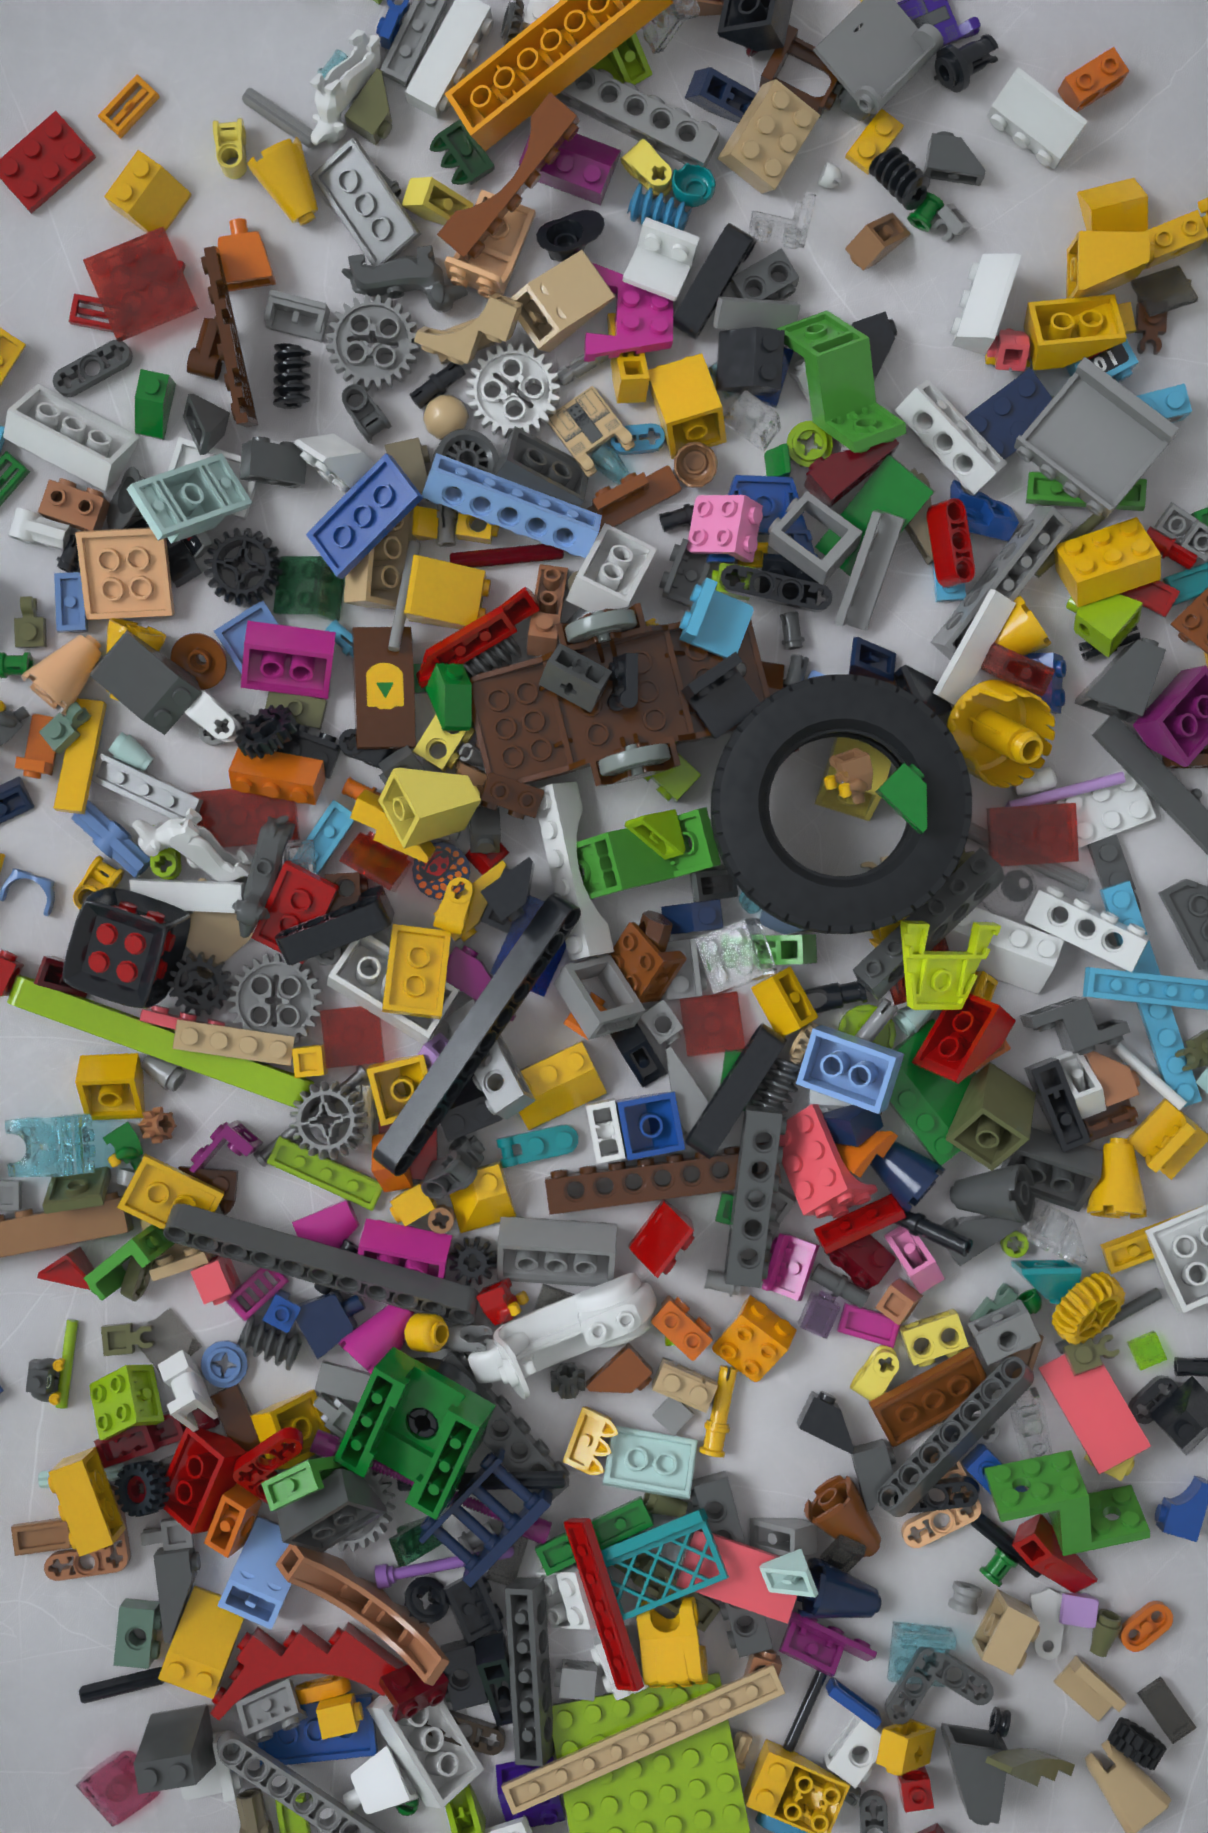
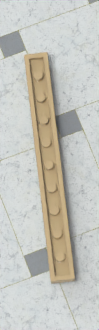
M772 1663L563 1756L543 1767L507 1781L501 1785L511 1813L515 1815L777 1698L785 1694L784 1688Z

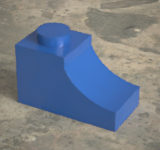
M1194 1475L1191 1484L1183 1493L1173 1498H1163L1162 1504H1159L1155 1511L1156 1525L1162 1532L1197 1542L1208 1506V1481L1205 1478Z

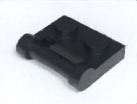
M625 653L613 657V662H610L608 667L612 671L609 680L613 681V694L608 697L607 706L612 711L633 708L638 702V653Z

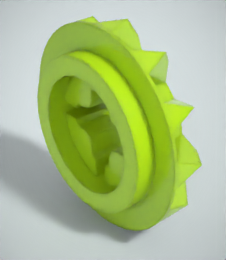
M804 421L792 428L787 437L790 458L799 464L800 467H809L821 456L826 459L832 452V436L814 424L813 421ZM812 434H814V445L818 449H811L807 455H804L805 445L801 444V442L808 441Z

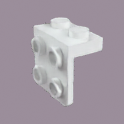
M230 1729L213 1733L214 1741L212 1745L216 1765L196 1785L180 1787L182 1797L185 1800L220 1793L223 1795L224 1802L236 1800L240 1789L243 1788V1777L225 1766L220 1761L217 1752L218 1738L223 1733L230 1731ZM229 1743L223 1749V1752L226 1754H233L237 1751L235 1743Z

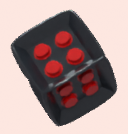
M106 887L91 893L86 898L76 918L64 961L63 981L80 991L124 1006L144 1009L155 1006L166 998L171 989L167 982L175 977L169 973L172 968H178L176 963L179 959H182L189 935L191 915L174 905L129 890Z

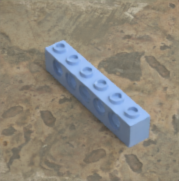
M438 453L435 455L422 492L423 498L428 499L434 504L447 506L461 514L471 515L484 520L488 524L498 525L511 530L517 535L530 537L544 545H551L567 551L571 555L583 558L587 557L595 542L602 518L600 514Z

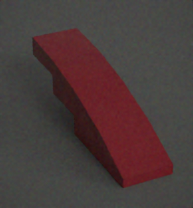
M199 1408L192 1411L199 1428L208 1430L220 1424L218 1417L212 1419ZM167 1411L163 1413L164 1421L157 1425L133 1426L107 1440L96 1439L94 1443L103 1468H107L180 1441L186 1426Z

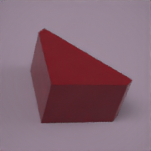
M43 956L34 984L86 998L87 993L63 981L65 959L56 956Z

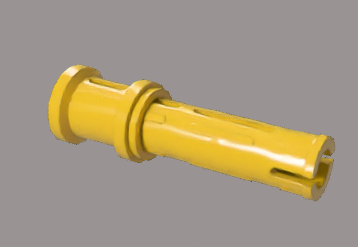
M720 1365L717 1381L718 1387L715 1392L710 1419H707L704 1423L706 1434L704 1444L700 1446L699 1452L712 1457L724 1458L723 1446L726 1433L730 1432L727 1419L738 1369L730 1367L728 1378H726L728 1368L725 1365Z

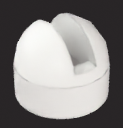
M826 162L819 176L818 185L825 188L838 186L839 183L834 179L842 178L840 169Z

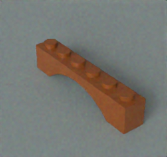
M550 92L531 115V133L527 151L512 179L497 194L485 202L471 208L455 211L437 235L465 260L469 261L471 257L476 259L485 248L483 242L490 234L494 236L504 224L502 218L508 211H515L523 199L521 195L526 188L532 189L541 178L539 172L546 163L551 165L559 156L560 150L558 148L565 140L569 142L579 130L577 125L580 122L578 116Z

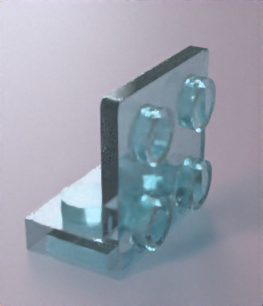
M893 1621L887 1674L888 1680L890 1682H897L920 1646L929 1647L931 1651L939 1653H949L950 1649L955 1650L956 1636L951 1627ZM932 1653L930 1656H927L926 1654L923 1656L926 1663L922 1670L918 1666L916 1667V1669L922 1671L925 1676H928L924 1669L927 1663H934L936 1661L934 1653ZM915 1676L909 1678L907 1683L922 1685V1680ZM934 1680V1682L931 1685L936 1687H945V1685L938 1682L937 1680Z

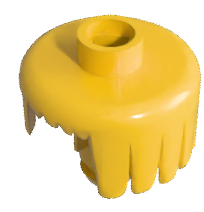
M998 679L983 681L967 690L952 708L946 725L963 754L968 773L990 786L1009 788L1010 785L1019 786L1024 782L1023 779L1033 777L1035 773L1029 767L1040 769L1044 765L1045 760L1040 757L1041 754L1048 756L1052 750V744L1046 739L1053 741L1056 734L1051 728L1055 727L1054 715L1050 713V706L1041 697L1011 682Z

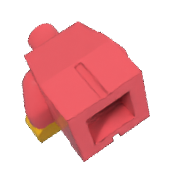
M1011 328L1000 330L999 336L995 337L985 355V363L995 365V368L998 370H1009L1010 367L1012 371H1025L1026 367H1030L1029 336L1023 331H1014Z

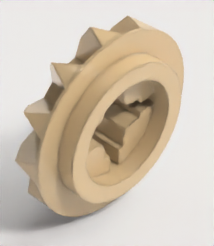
M811 1022L809 1026L805 1025L801 1029L789 1051L791 1056L789 1062L796 1065L802 1063L812 1029L819 1025Z

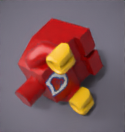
M509 1278L483 1287L476 1296L483 1313L495 1326L513 1320L514 1316L522 1311L519 1305H525L529 1301L525 1291L519 1292L516 1295L511 1293L510 1287L512 1283Z

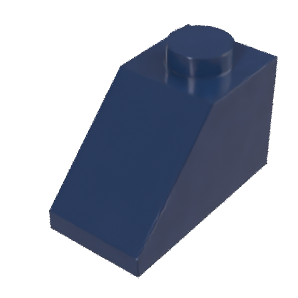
M720 900L661 907L662 915L673 924L671 935L723 929Z

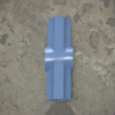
M87 801L85 815L74 813L71 819L94 839L93 843L108 857L114 858L134 878H137L150 866V856L146 855L131 840L132 836L114 820L111 821L91 801Z

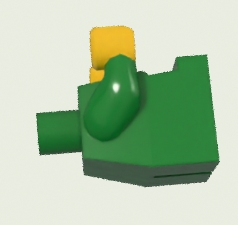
M126 1122L103 1137L107 1145L110 1143L115 1148V1153L110 1155L107 1160L113 1168L121 1164V1159L125 1164L130 1162L136 1171L142 1160L140 1155L143 1154V1150L137 1134L129 1122Z

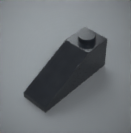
M1050 1057L1025 1067L1024 1069L1032 1090L1036 1093L1035 1097L1062 1152L1091 1142L1059 1059Z
M503 1632L481 1637L474 1641L476 1666L497 1727L513 1723L509 1654Z

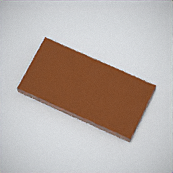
M969 1347L868 1403L891 1446L894 1448L947 1419L987 1378V1375L972 1347Z

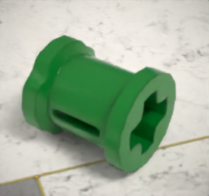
M927 192L924 202L913 213H909L907 220L915 228L928 232L932 227L931 221L937 211L944 207V203L936 195Z
M25 652L23 655L0 653L1 679L7 678L10 675H22L33 667V657L30 652Z
M997 1547L994 1550L996 1554L985 1567L981 1566L979 1571L993 1584L1001 1587L1003 1584L1001 1580L1012 1567L1016 1568L1018 1563Z

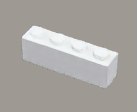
M455 0L405 90L408 104L436 119L439 118L442 111L446 112L451 103L445 93L465 78L467 64L469 61L473 62L479 53V42L483 35H489L493 27L494 20L492 19L491 6L479 0Z

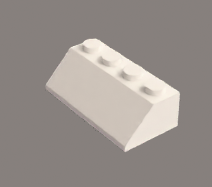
M39 384L8 409L3 438L17 446L30 451L43 460L49 461L104 491L120 478L140 438Z
M975 908L931 950L967 951L973 922H995L1001 925L998 936L993 935L987 947L991 950L987 958L981 960L976 971H984L997 980L1039 994L1056 965L1064 940Z
M386 1694L385 1696L380 1695L366 1707L425 1806L442 1809L484 1770L444 1701L436 1706H428L418 1711L411 1718H403L397 1722L392 1718L394 1706ZM444 1736L452 1737L461 1746L444 1741Z

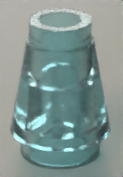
M606 442L590 456L594 462V467L617 485L622 484L620 480L630 474L613 446L610 447Z

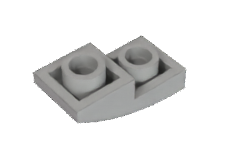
M1171 502L1154 527L1171 539L1176 538V542L1206 561L1208 558V526Z

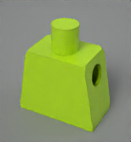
M1117 594L1077 607L1072 597H1070L1066 608L1076 613L1074 621L1075 633L1102 654L1110 657L1140 621L1143 603Z

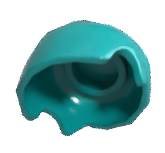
M686 163L680 170L674 169L671 189L678 202L681 203L683 201L685 206L694 208L705 204L713 197L716 182L709 169L699 165H690L689 163Z

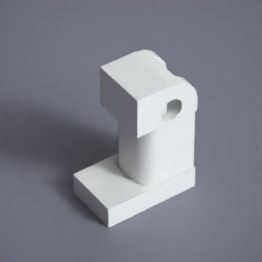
M181 1350L158 1364L164 1383L172 1388L175 1400L167 1404L171 1416L193 1432L199 1429L192 1412L193 1410L199 1408L212 1419L219 1417L208 1394L201 1369L189 1354Z

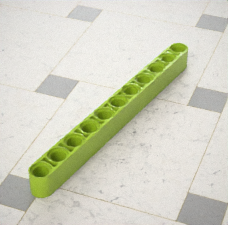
M16 975L7 1000L8 1004L294 1108H297L293 1105L295 1100L302 1103L304 1101L300 1093L306 1091L311 1094L309 1086L315 1083L305 1077L295 1078L294 1073L260 1061L172 1049L175 1030L139 1021L140 1018L87 998L34 984L35 979L26 976Z

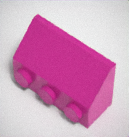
M248 621L244 641L241 688L328 699L336 632Z
M366 1218L358 1254L445 1279L452 1235L439 1234L407 1225L405 1227L383 1220Z

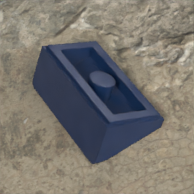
M20 776L0 785V824L35 807Z

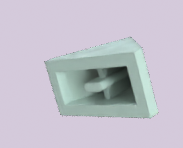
M802 1549L772 1559L759 1566L767 1589L771 1593L814 1598L818 1595Z

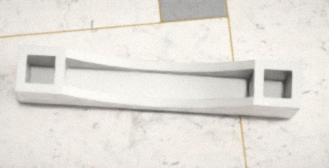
M577 781L555 783L541 787L539 789L544 790V795L537 814L554 892L581 910L578 922L565 940L569 961L612 953L614 949L608 923L599 914L590 900L579 870L577 832L583 807Z

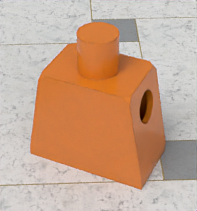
M237 218L229 221L231 235L218 238V249L228 291L276 285V279L259 232H248L246 219Z

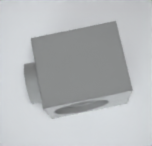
M664 999L651 1006L641 1016V1019L659 1045L665 1041L668 1046L682 1036L679 1031L683 1029V1026ZM659 1016L670 1018L671 1027L668 1031L659 1032L656 1030L654 1023Z
M562 1659V1669L556 1668L554 1687H560L559 1698L594 1701L597 1678L595 1662Z

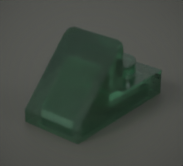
M426 1517L399 1526L397 1528L398 1534L389 1538L399 1567L407 1566L442 1544L433 1535L424 1544L419 1541L422 1531L420 1525Z

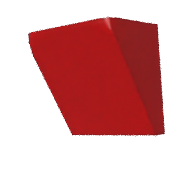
M500 842L499 853H470L469 849L465 856L484 875L501 862L510 852Z

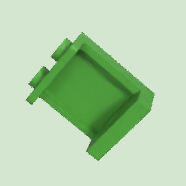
M150 1225L124 1244L83 1279L87 1282L91 1292L103 1301L122 1286L126 1273L122 1264L133 1256L140 1267L144 1268L175 1243L165 1238L162 1229Z
M335 1456L310 1459L262 1482L270 1511H277L323 1489L322 1480L330 1476L332 1471L347 1468L333 1461Z

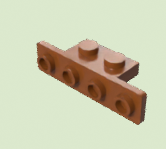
M668 465L648 476L644 472L639 475L633 472L620 480L622 484L613 489L607 486L596 492V498L592 499V506L586 508V510L602 515L600 533L604 523L616 527L681 492V486Z

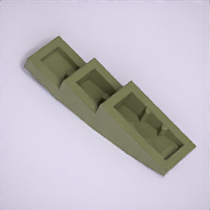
M641 1553L638 1555L634 1567L649 1573L655 1558ZM632 1558L624 1560V1562L630 1564ZM659 1560L653 1575L668 1582L673 1569ZM619 1564L612 1565L624 1574L627 1573V1568ZM632 1571L630 1578L633 1583L643 1589L647 1578ZM676 1572L675 1577H674V1580H673V1582H672V1584L675 1585V1586H676V1580H677V1577H678V1573H677V1572ZM651 1580L647 1592L658 1600L662 1598L666 1586ZM670 1589L668 1595L673 1594L676 1591ZM696 1592L683 1596L695 1597L699 1613L697 1628L705 1632L720 1611V1606L708 1596ZM682 1597L663 1604V1606L678 1614L682 1604Z
M1030 1748L1004 1750L987 1756L985 1762L1037 1787L1041 1776L1055 1781L1058 1771L1072 1776L1075 1764Z

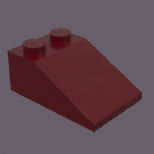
M895 439L892 442L872 446L869 450L861 453L847 450L831 454L826 459L821 456L809 466L804 486L813 496L831 508L872 474L889 454L893 456L900 443Z

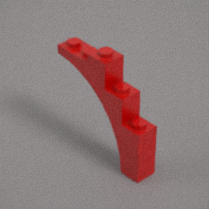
M350 1622L343 1629L338 1627L328 1642L304 1624L298 1632L292 1630L283 1644H280L257 1627L252 1635L247 1632L237 1645L240 1652L236 1660L239 1663L228 1677L232 1682L226 1689L221 1686L217 1691L215 1697L211 1700L215 1705L210 1714L220 1721L236 1702L254 1689L273 1680L296 1674L321 1673L341 1676L364 1684L380 1695L385 1696L384 1691L379 1685L380 1677L403 1667L404 1663Z

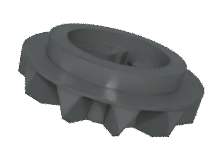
M523 0L509 1L501 29V38H504L503 45H506L518 35L524 13Z

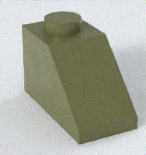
M376 68L344 115L347 126L374 145H377L380 139L384 140L392 129V118L382 71Z

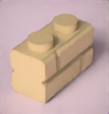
M664 1357L652 1382L653 1391L704 1413H707L718 1387L716 1380L680 1364L675 1365L673 1361Z

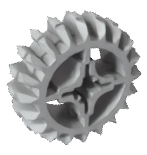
M321 1081L320 1090L315 1084H311L309 1086L311 1095L306 1091H302L300 1096L304 1100L303 1103L297 1100L293 1102V1105L299 1108L298 1112H290L291 1117H297V1123H291L289 1127L291 1129L298 1128L299 1131L292 1138L294 1140L303 1138L299 1148L306 1149L309 1147V1156H315L318 1152L320 1160H325L328 1153L331 1160L338 1159V1151L343 1157L348 1156L347 1146L352 1150L358 1148L354 1138L357 1140H364L365 1138L362 1133H359V1129H368V1124L361 1123V1118H366L369 1114L368 1112L359 1111L360 1108L364 1107L365 1102H354L359 1093L353 1091L348 1095L350 1086L344 1084L339 1090L340 1085L338 1081H332L330 1088L327 1081ZM331 1096L340 1099L347 1107L349 1113H339L335 1108V1104L331 1103ZM321 1099L322 1103L319 1104L318 1114L315 1117L308 1118L313 1105ZM328 1116L341 1118L339 1120H334V1123H330V1125L325 1123H317L318 1121L324 1120V1118ZM350 1122L347 1133L337 1142L336 1137H339L340 1126ZM310 1128H319L323 1133V1138L327 1139V1145L318 1141L312 1135Z

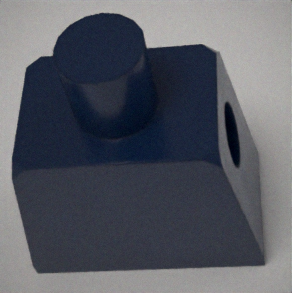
M335 1290L328 1295H321L299 1303L301 1311L296 1318V1322L316 1358L319 1359L337 1345L342 1338L356 1329L358 1325L353 1315L366 1309V1306L361 1296L353 1295L344 1300L340 1292Z

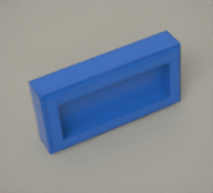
M834 1677L830 1678L825 1685L828 1695L876 1730L882 1722L878 1709Z

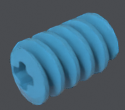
M639 183L628 207L627 214L630 212V220L636 222L641 216L642 225L645 218L648 217L684 231L692 207L688 212H685V202L683 201L677 208L674 207V197H671L667 203H664V193L662 192L654 199L653 188H649L645 194H642V184Z

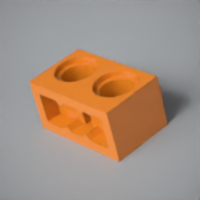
M1112 47L1066 76L1058 89V93L1065 104L1074 111L1079 112L1120 86L1129 73V69L1116 49Z

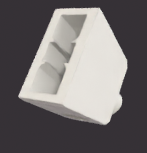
M390 1746L384 1747L351 1774V1780L355 1788L343 1794L344 1803L349 1811L362 1805L367 1815L419 1798Z

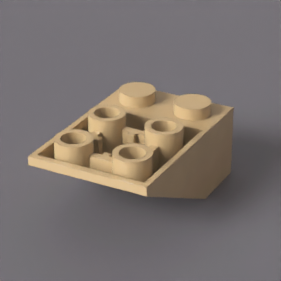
M580 250L530 281L511 297V299L523 303L518 318L519 323L536 347L549 353L616 298L583 250Z

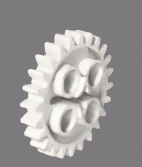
M509 343L507 351H503L500 345H497V354L495 355L487 350L488 360L484 361L478 358L477 362L480 369L471 368V374L476 378L467 379V385L474 388L466 391V395L468 398L474 399L468 403L469 408L478 409L473 414L475 420L484 417L481 423L482 428H486L491 424L492 434L495 435L501 429L505 439L509 431L512 432L515 426L529 434V428L531 427L540 432V421L546 424L550 423L546 414H556V408L551 403L556 404L560 402V398L553 394L560 391V385L553 384L558 379V374L549 373L553 369L552 362L543 365L545 354H541L536 358L535 348L532 347L526 353L523 343L520 344L518 350H513L512 344ZM514 365L520 371L515 376H508L504 373L505 369L508 366ZM494 374H498L511 389L514 390L518 387L519 395L527 402L533 404V408L527 407L515 393L509 395L507 386L498 379H495L493 377ZM537 384L542 390L537 395H530L526 392L527 387ZM491 387H497L501 390L496 398L487 397L485 395L486 391ZM512 406H519L523 410L517 417L509 416L507 411Z

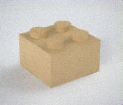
M997 1589L972 1639V1643L981 1660L1013 1676L1017 1668L1021 1669L1027 1657L1026 1650L1030 1642H1034L1039 1635L1040 1622L1028 1604Z

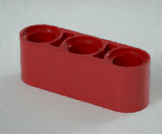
M952 498L931 505L927 511V523L937 581L944 588L972 581L975 576V564L967 514L963 502L958 498Z

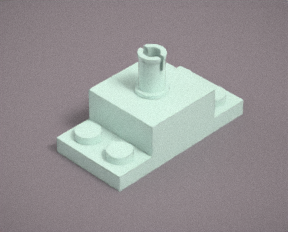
M222 453L132 483L126 489L157 540L168 538L171 544L216 528L225 516L247 509L253 503Z

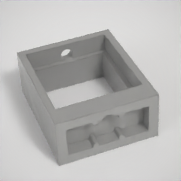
M806 491L800 499L796 497L792 500L786 510L787 513L782 519L778 517L773 521L768 530L770 533L768 545L818 583L824 585L859 546L862 531ZM804 511L841 537L822 560L785 534Z
M611 955L600 958L594 956L580 963H568L561 968L560 975L554 982V986L588 1040L632 1028L646 1011ZM598 976L617 1007L600 1012L581 980Z

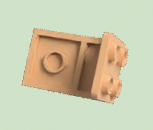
M481 189L475 205L485 202L495 194ZM520 204L515 211H508L502 218L504 224L494 236L490 234L483 242L485 248L476 259L471 257L467 261L457 252L454 257L447 256L444 263L448 279H451L450 282L455 286L474 288L478 290V294L488 299L495 293L504 295L536 215L535 210Z

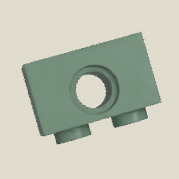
M125 1598L120 1605L113 1666L149 1669L154 1659L159 1658L161 1642L156 1641L157 1630L162 1628L159 1601ZM134 1629H142L146 1634V1638L140 1639L136 1637Z

